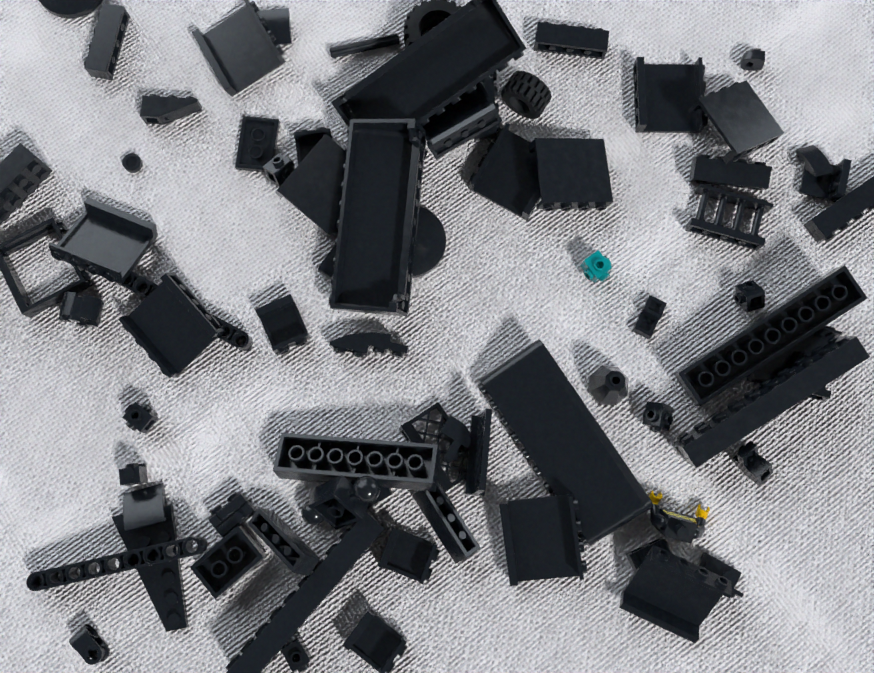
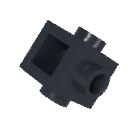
M281 154L273 157L272 160L263 166L268 180L279 187L295 170L293 161Z
M753 280L746 281L735 286L734 300L737 305H740L748 313L765 307V291Z
M137 402L130 404L122 417L127 421L126 425L133 431L137 429L142 433H147L159 419L151 412L153 408L145 402L143 404Z
M647 402L642 424L650 427L649 431L661 433V430L669 431L670 425L673 422L674 408L664 403Z

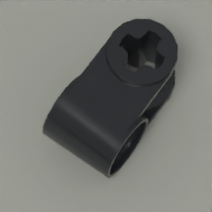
M85 624L69 639L70 645L81 655L87 664H97L109 657L110 649L89 624Z

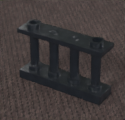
M707 183L700 184L697 187L695 194L701 195L696 218H691L686 224L685 231L756 251L764 246L766 238L758 235L763 213L771 210L774 204L769 203L765 199H754L715 188ZM709 198L719 200L714 223L705 222L704 220ZM727 203L737 205L732 228L723 227L722 225ZM745 208L755 210L749 234L740 230Z

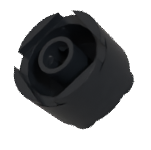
M65 292L58 320L63 322L74 321L77 326L81 327L91 326L98 328L105 302L90 295L76 296L75 292Z

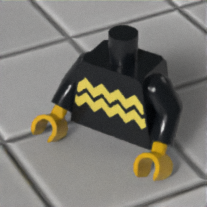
M652 490L648 496L653 503V507L650 508V521L662 535L687 543H692L693 539L703 536L705 519L708 516L710 507H707L705 511L700 508L701 504H699L695 512L697 518L660 507L658 503L663 495L659 492L655 496Z

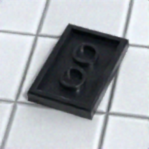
M243 116L235 164L236 170L265 172L263 166L272 160L276 154L280 126L279 119Z

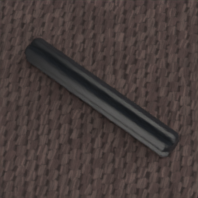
M395 33L330 47L329 51L332 58L397 45L400 41L398 34Z

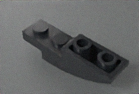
M384 333L350 334L332 340L329 344L331 349H334L333 352L345 354V351L351 352L352 356L363 358L364 355L369 356L370 349H373L372 352L377 354H384V352L392 353L391 356L396 358L408 356L409 351L408 346L392 343L391 334Z

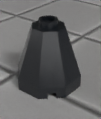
M602 365L589 376L588 393L594 397L599 405L615 406L628 395L629 379L619 367Z

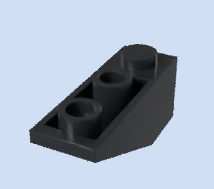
M156 94L142 95L140 117L146 124L165 125L201 111L202 106L198 99L191 96L179 98L173 95L167 97Z

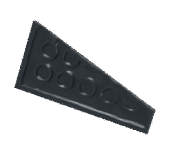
M173 505L165 506L167 522L129 532L124 529L123 515L112 516L127 551L177 540ZM174 545L173 547V553L175 555H177L178 548L176 545ZM157 550L154 551L155 559L158 558ZM137 554L134 558L136 563H138L139 561ZM180 559L137 568V572L166 632L189 627Z

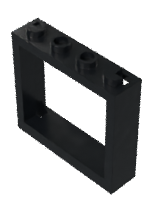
M53 217L0 244V270L21 314L29 318L62 302L65 292H75L77 294L92 286L89 280L91 279L89 272L80 267H74L80 280L32 304L9 255L54 232L57 233L61 240L66 234L67 228L63 222H59Z

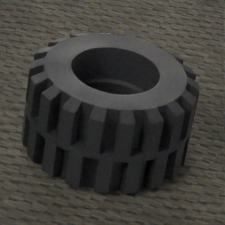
M525 71L514 72L501 90V97L506 105L517 114L530 119L540 117L552 98L551 91L547 85L535 75Z

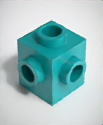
M599 250L586 258L580 265L584 270L585 277L588 280H592L593 283L598 280L604 281L610 276L609 272L613 268L610 260L603 256Z

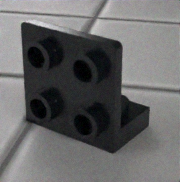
M844 158L836 165L831 164L833 173L814 177L805 170V163L799 193L836 202L846 193L852 160Z
M703 552L697 565L730 580L731 598L735 596L742 598L744 594L734 589L741 576V572Z

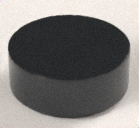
M130 153L123 158L122 165L128 172L136 173L141 170L143 162L137 154Z

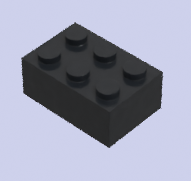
M239 525L190 566V568L211 595L217 599L223 596L268 555L243 525Z

